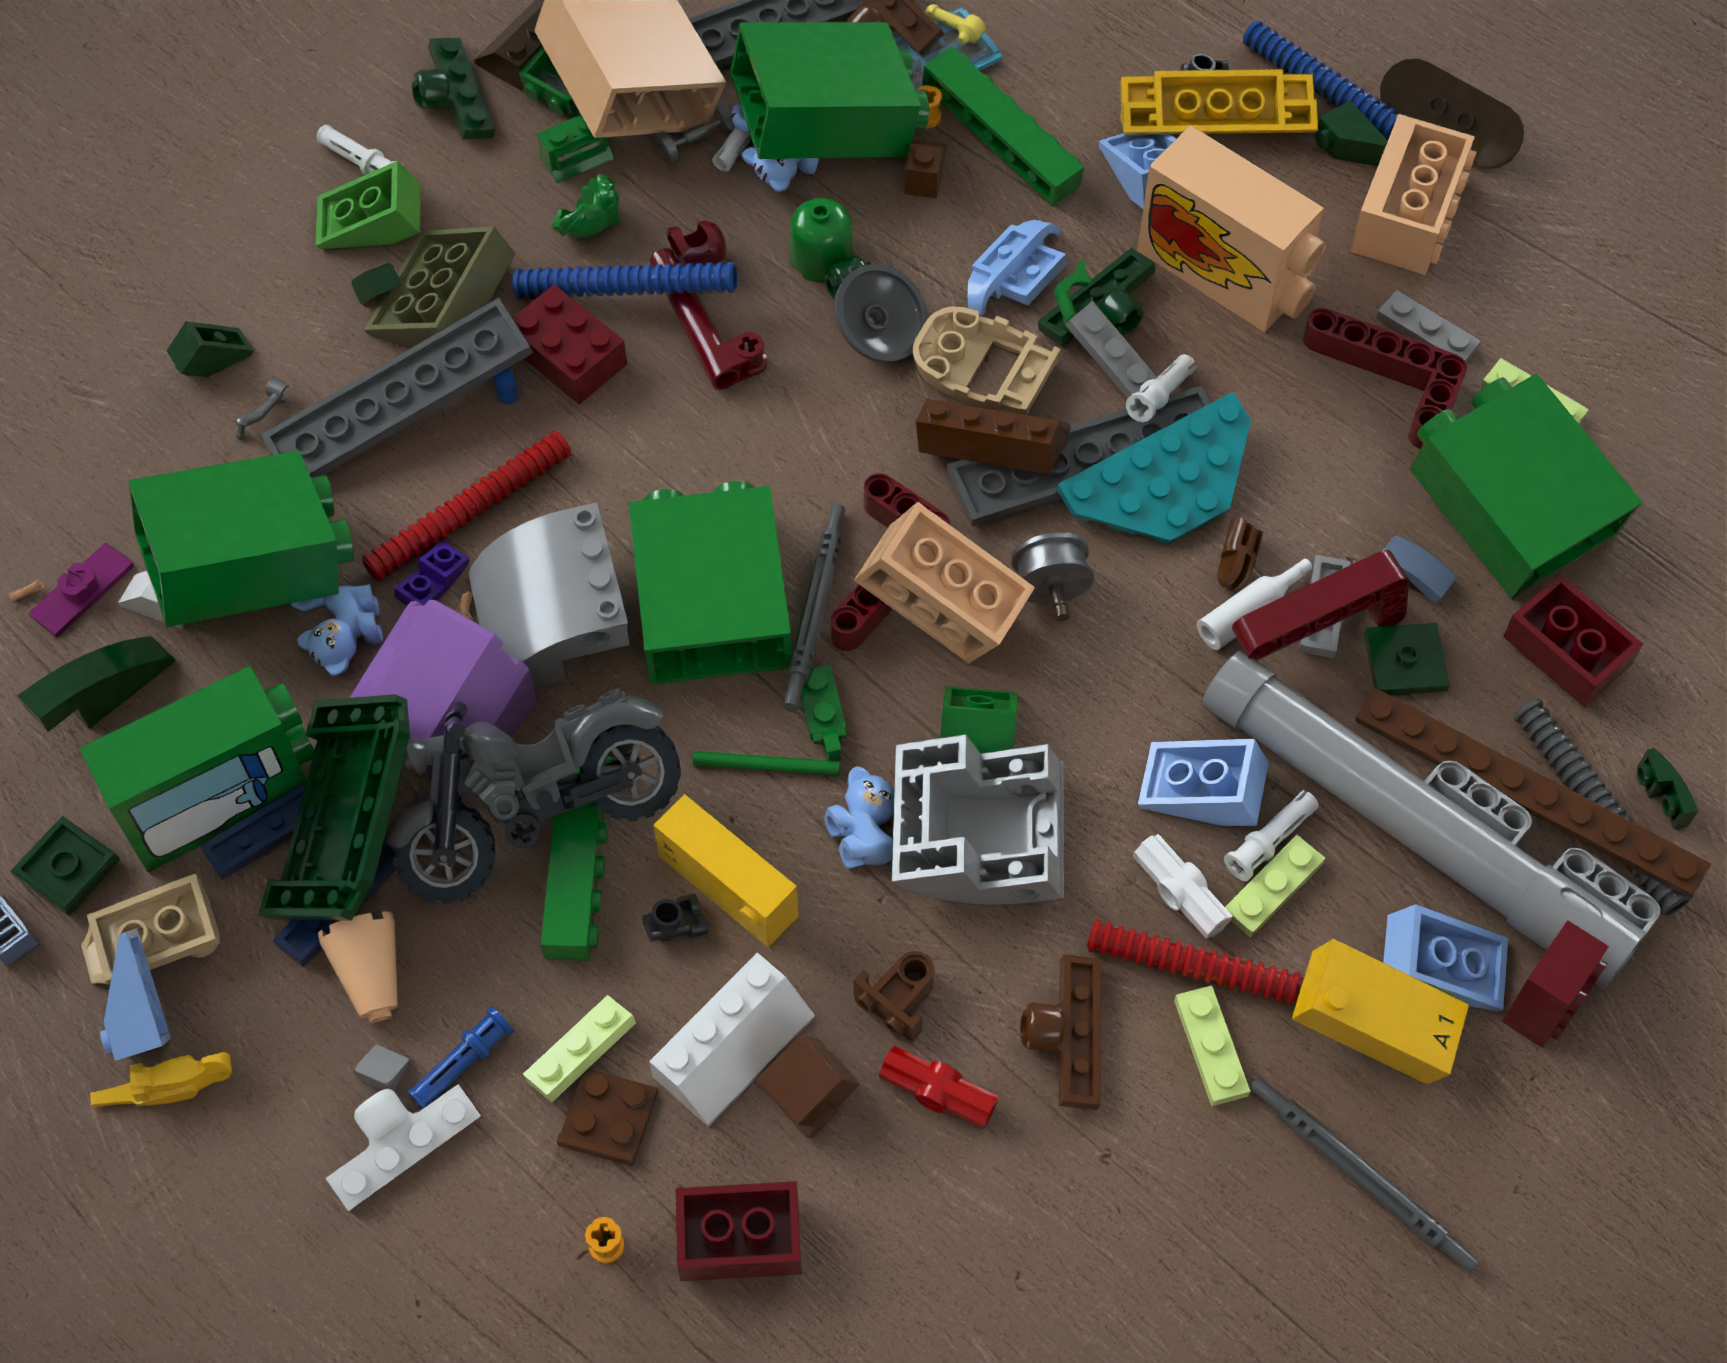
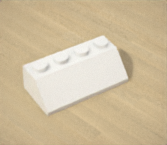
M756 953L649 1061L652 1076L704 1124L710 1127L810 1024L815 1015L786 976L759 953Z

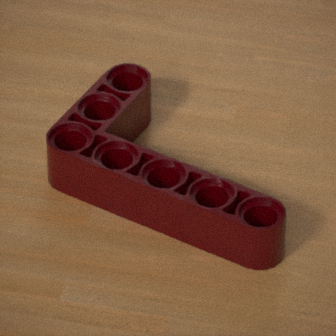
M1317 308L1311 311L1308 316L1303 336L1304 345L1308 349L1424 391L1408 435L1412 445L1421 449L1423 443L1417 437V432L1438 413L1447 409L1452 410L1467 372L1466 361L1457 354L1327 308Z
M876 473L870 475L865 480V512L887 528L902 513H905L917 502L950 525L949 517L944 512L890 476ZM878 494H879V495H884V496H883V497H876V496H874V495H878ZM858 584L831 615V640L833 645L842 651L856 649L891 612L892 608ZM872 602L875 605L865 606L863 603ZM845 626H850V627H852L853 629H852V630H849V631H845V630H842V629H840V628H841V627H845Z
M1383 550L1240 617L1232 625V630L1248 658L1258 660L1367 609L1377 627L1395 626L1407 614L1409 579L1390 550Z

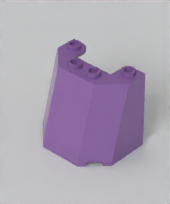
M429 600L425 606L421 605L418 601H411L350 696V698L396 694L407 699L410 737L421 740L444 735L446 715L457 702H462L467 706V713L462 720V725L465 729L475 722H487L512 738L538 703L530 669L521 660L515 659L500 649L503 645L502 640L496 634L436 600ZM433 764L426 766V770L431 782ZM459 792V795L461 796V802L465 799L468 793Z

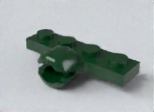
M430 38L428 49L436 69L419 70L414 74L416 79L412 83V94L416 106L422 109L450 108L463 140L493 138L495 126L461 38Z
M1130 248L1093 277L1087 287L1082 286L1070 295L1075 312L1078 314L1093 301L1121 335L1133 332L1143 318V303L1129 293L1156 272L1155 262ZM1059 305L1038 321L1039 331L1061 346H1064L1075 337L1065 326Z

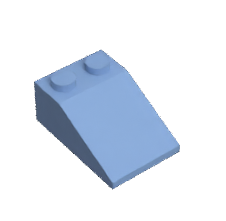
M1123 133L1099 140V148L1128 197L1143 209L1149 166L1176 138L1170 134L1124 135Z
M1255 739L1151 742L1138 806L1141 809L1218 826H1257L1269 762Z
M1416 904L1388 915L1383 963L1469 1004V1007L1493 1011L1503 1010L1508 950L1507 937Z
M137 928L119 935L103 1022L105 1030L100 1031L103 1047L107 1054L113 1052L115 1061L161 1047L171 1039Z

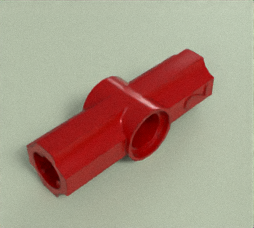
M894 1045L886 1055L879 1072L880 1079L914 1095L917 1102L927 1109L937 1113H945L947 1111L982 1129L989 1123L999 1100V1096L964 1080L962 1075L948 1064L939 1061L929 1063Z

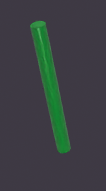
M702 751L693 752V766L839 776L840 761Z

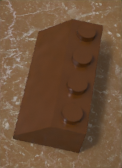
M926 399L916 420L919 452L1049 475L1052 474L1071 429L1070 423L932 399Z

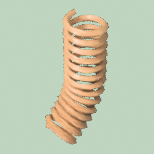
M36 580L22 588V590L19 589L9 593L11 601H18V598L23 599V597L25 598L30 596V594L33 595L44 588V584L42 581Z
M467 591V593L462 594L459 614L473 621V617L469 612L473 595Z

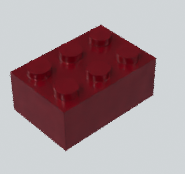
M554 284L512 318L533 352L524 360L577 404H581L627 365L624 340Z
M1561 574L1512 615L1503 635L1508 642L1584 707L1633 664L1643 646L1641 641Z
M1567 920L1525 982L1502 1022L1541 1048H1543L1549 1037L1557 1041L1608 963L1601 958L1609 946Z
M797 1181L675 1188L677 1269L680 1281L802 1274Z

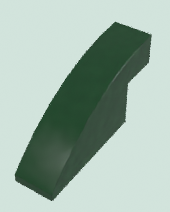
M152 636L124 640L80 656L41 678L17 696L25 709L47 732L72 713L90 729L172 665L175 659Z

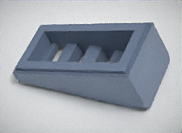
M0 895V913H5L0 918V927L9 921L12 922L0 931V941L15 930L19 931L0 946V959L8 967L39 943Z

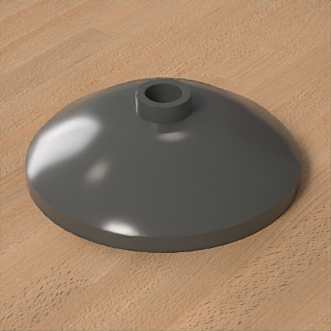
M865 265L851 272L842 281L836 293L834 311L838 328L846 342L857 353L869 360L880 363L898 362L913 354L914 341L928 319V312L921 292L904 273L887 265ZM868 316L874 320L875 325L870 322Z

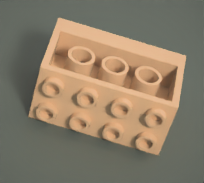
M1398 114L1362 206L1350 252L1426 275L1430 263L1437 264L1443 245L1438 243H1444L1452 221L1447 218L1453 219V216L1456 214L1461 196H1457L1456 193L1461 195L1467 184L1470 173L1464 171V169L1470 171L1477 151L1471 150L1475 136Z
M919 502L890 524L854 579L856 583L968 664L1000 645L1035 588Z

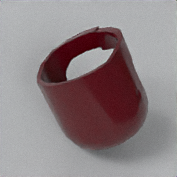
M705 220L698 221L697 229L683 236L680 228L677 226L666 228V235L679 263L683 264L684 267L687 263H692L694 266L697 263H703L706 266L710 262L716 266L718 262L724 261L727 252L726 241L722 231L715 223Z

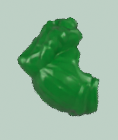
M604 174L597 175L596 178H590L589 185L581 188L582 197L577 200L575 210L571 212L567 209L557 210L551 227L562 236L569 235L576 238H589L599 234L604 229L616 226L620 222V215L618 213L619 194L615 191V182Z

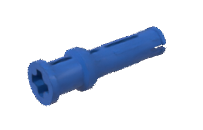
M490 1007L487 1010V1016L471 1031L465 1030L462 1033V1042L419 1083L408 1091L409 1095L424 1109L478 1058L481 1060L483 1058L486 1059L490 1055L489 1050L505 1035L510 1036L515 1032L514 1029L498 1011Z

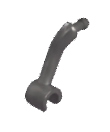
M272 377L265 387V394L270 396V398L255 411L244 414L236 419V423L239 425L236 432L237 439L244 438L246 426L261 421L278 402L284 403L287 397L283 392L289 387L288 383L277 377Z

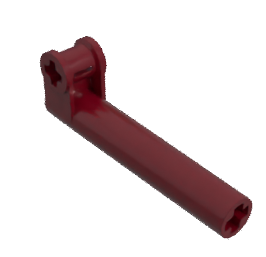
M669 248L656 251L650 258V264L654 268L657 264H662L663 267L667 264H672L675 267L679 263L673 250ZM685 290L683 294H678L676 291L673 294H668L664 291L715 389L724 390L730 388L740 381L759 375L766 369L768 362L766 354L763 352L764 342L759 334L745 332L723 342L696 292L689 294ZM745 342L748 344V349H745ZM753 359H756V366H754Z

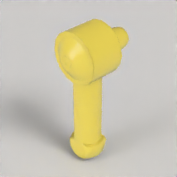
M931 4L926 8L925 14L932 21L936 20L958 30L959 37L957 40L961 45L967 42L976 43L986 31L984 22L976 15L971 14L964 19L940 9L936 4Z

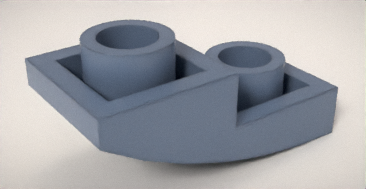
M1397 535L1383 549L1392 552L1407 578L1432 603L1441 599L1458 577L1429 552Z

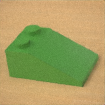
M395 161L319 195L317 198L315 246L319 249L393 245L420 233L421 183L398 161Z

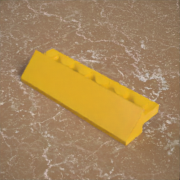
M1283 69L1155 71L1153 76L1121 77L1120 120L1124 135L1182 134L1190 125L1204 134L1318 131L1317 101L1314 99L1313 74L1283 75Z

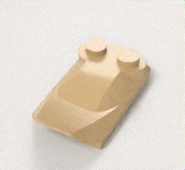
M194 873L88 914L89 928L81 947L91 984L104 983L109 985L111 983L118 938L124 932L137 928L150 970L187 956L206 957L213 953L218 944H220V936L209 898L200 878Z

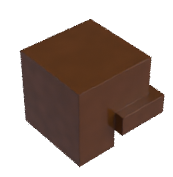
M802 1034L769 1065L756 1081L806 1138L810 1139L837 1114L839 1110L835 1106H839L860 1085L820 1040Z

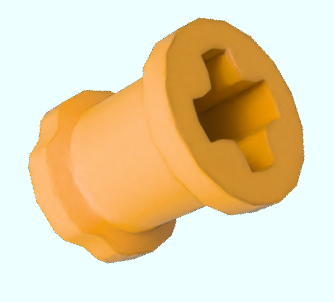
M929 85L920 86L916 90H924L929 101V119L926 128H933L941 121V111L938 107L942 100V94L937 87Z
M608 1217L597 1218L587 1227L585 1238L593 1259L599 1263L608 1264L615 1262L621 1257L625 1248L624 1238L620 1226L613 1219ZM603 1235H610L611 1239L607 1241V1246H600L599 1242L603 1240Z

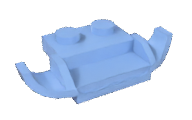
M1040 220L1027 221L1019 226L1011 224L972 265L973 271L968 282L969 309L977 310L979 315L983 316L986 313V304L989 297L999 299L1002 295L1029 305L1068 264L1066 254L1044 245V238L1047 235L1051 234L1056 237L1060 235L1059 227L1050 222Z

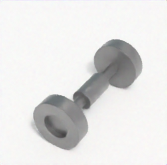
M722 102L717 104L713 114L714 121L706 125L701 123L683 132V136L674 141L665 131L655 135V146L664 162L670 165L678 161L677 146L685 142L690 144L708 135V131L715 127H718L724 136L730 135L735 127L729 108Z

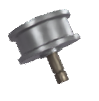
M1048 533L1039 535L1020 544L1011 555L1013 569L1020 577L1035 587L1027 601L1037 604L1052 603L1056 621H1065L1069 618L1066 601L1083 594L1094 582L1093 569L1086 563L1089 555L1088 544L1082 537L1075 534Z

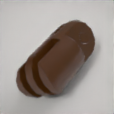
M1240 516L1234 517L1230 522L1217 573V580L1220 585L1226 587L1231 592L1241 590L1248 583L1264 533L1251 523H1247V520Z

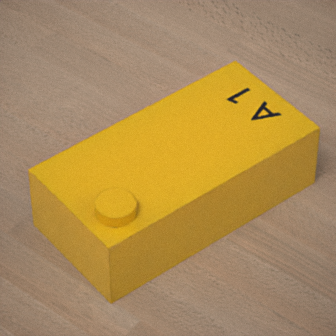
M685 794L653 825L658 856L768 948L799 917L797 886Z
M1332 939L1312 951L1292 1020L1428 1085L1450 1075L1469 1004L1336 939Z

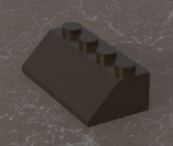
M535 0L474 59L475 65L524 92L519 72L536 52L543 47L534 30L544 0Z

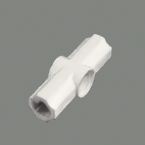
M1159 834L1147 838L1134 851L1133 858L1157 883L1158 892L1165 903L1175 911L1180 909L1206 939L1215 937L1231 922L1232 915L1208 890V884L1201 871L1191 862L1184 863Z

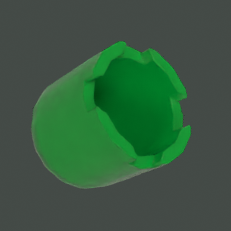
M814 198L806 201L794 211L791 218L789 234L790 264L802 273V277L805 280L817 283L825 282V276L828 275V269L831 264L854 255L851 217L845 207L834 200Z

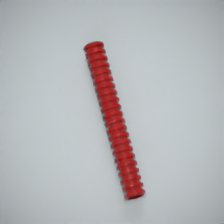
M557 431L550 432L549 438L544 436L541 439V443L535 442L532 445V449H524L523 455L518 453L515 455L514 461L511 459L506 461L505 467L500 465L497 467V472H489L488 478H480L479 484L472 483L470 490L467 488L463 489L462 495L456 494L453 496V501L446 500L444 507L437 506L434 513L428 512L425 519H417L416 525L412 523L408 525L407 531L403 529L399 531L398 537L391 536L389 543L384 541L380 545L381 548L375 547L371 550L372 554L365 553L362 556L365 568L375 580L383 581L385 574L388 576L392 575L393 569H401L403 562L406 564L410 563L411 557L417 558L420 556V551L427 552L429 545L436 546L438 539L445 540L448 537L447 533L454 534L457 531V527L463 528L466 521H474L475 515L479 517L483 515L484 509L487 511L492 509L493 503L498 505L501 502V498L507 499L510 496V492H518L519 486H527L528 480L532 482L536 480L537 474L542 476L545 473V469L551 470L554 467V463H562L563 457L568 459L571 456V449L566 439Z
M1098 919L1092 924L1087 943L1088 952L1093 953L1094 950H1098L1102 956L1109 953L1111 958L1116 959L1117 956L1123 957L1125 962L1132 959L1135 960L1134 964L1140 965V962L1146 963L1147 968H1151L1152 965L1158 966V971H1163L1166 968L1173 975L1175 971L1181 972V977L1186 978L1187 974L1192 975L1193 980L1198 981L1199 978L1205 979L1204 983L1207 984L1210 981H1214L1218 987L1226 984L1230 990L1237 987L1240 988L1239 992L1245 993L1246 990L1251 991L1252 996H1257L1258 993L1263 994V999L1267 1000L1271 996L1278 1003L1281 1002V999L1286 1000V1004L1290 1006L1293 1003H1297L1304 980L1298 972H1294L1291 975L1288 974L1287 969H1282V972L1276 971V966H1271L1268 969L1264 967V963L1260 962L1258 966L1253 965V960L1248 959L1247 962H1242L1241 957L1238 956L1234 960L1229 958L1227 953L1219 956L1215 950L1208 953L1205 952L1206 948L1200 947V950L1194 949L1193 944L1185 947L1182 946L1181 941H1177L1176 944L1170 943V938H1165V941L1159 940V935H1154L1151 938L1147 936V932L1143 931L1141 935L1136 934V929L1131 928L1130 932L1125 931L1124 926L1121 925L1117 929L1112 927L1113 924L1110 922L1107 923V926L1102 925L1101 920Z

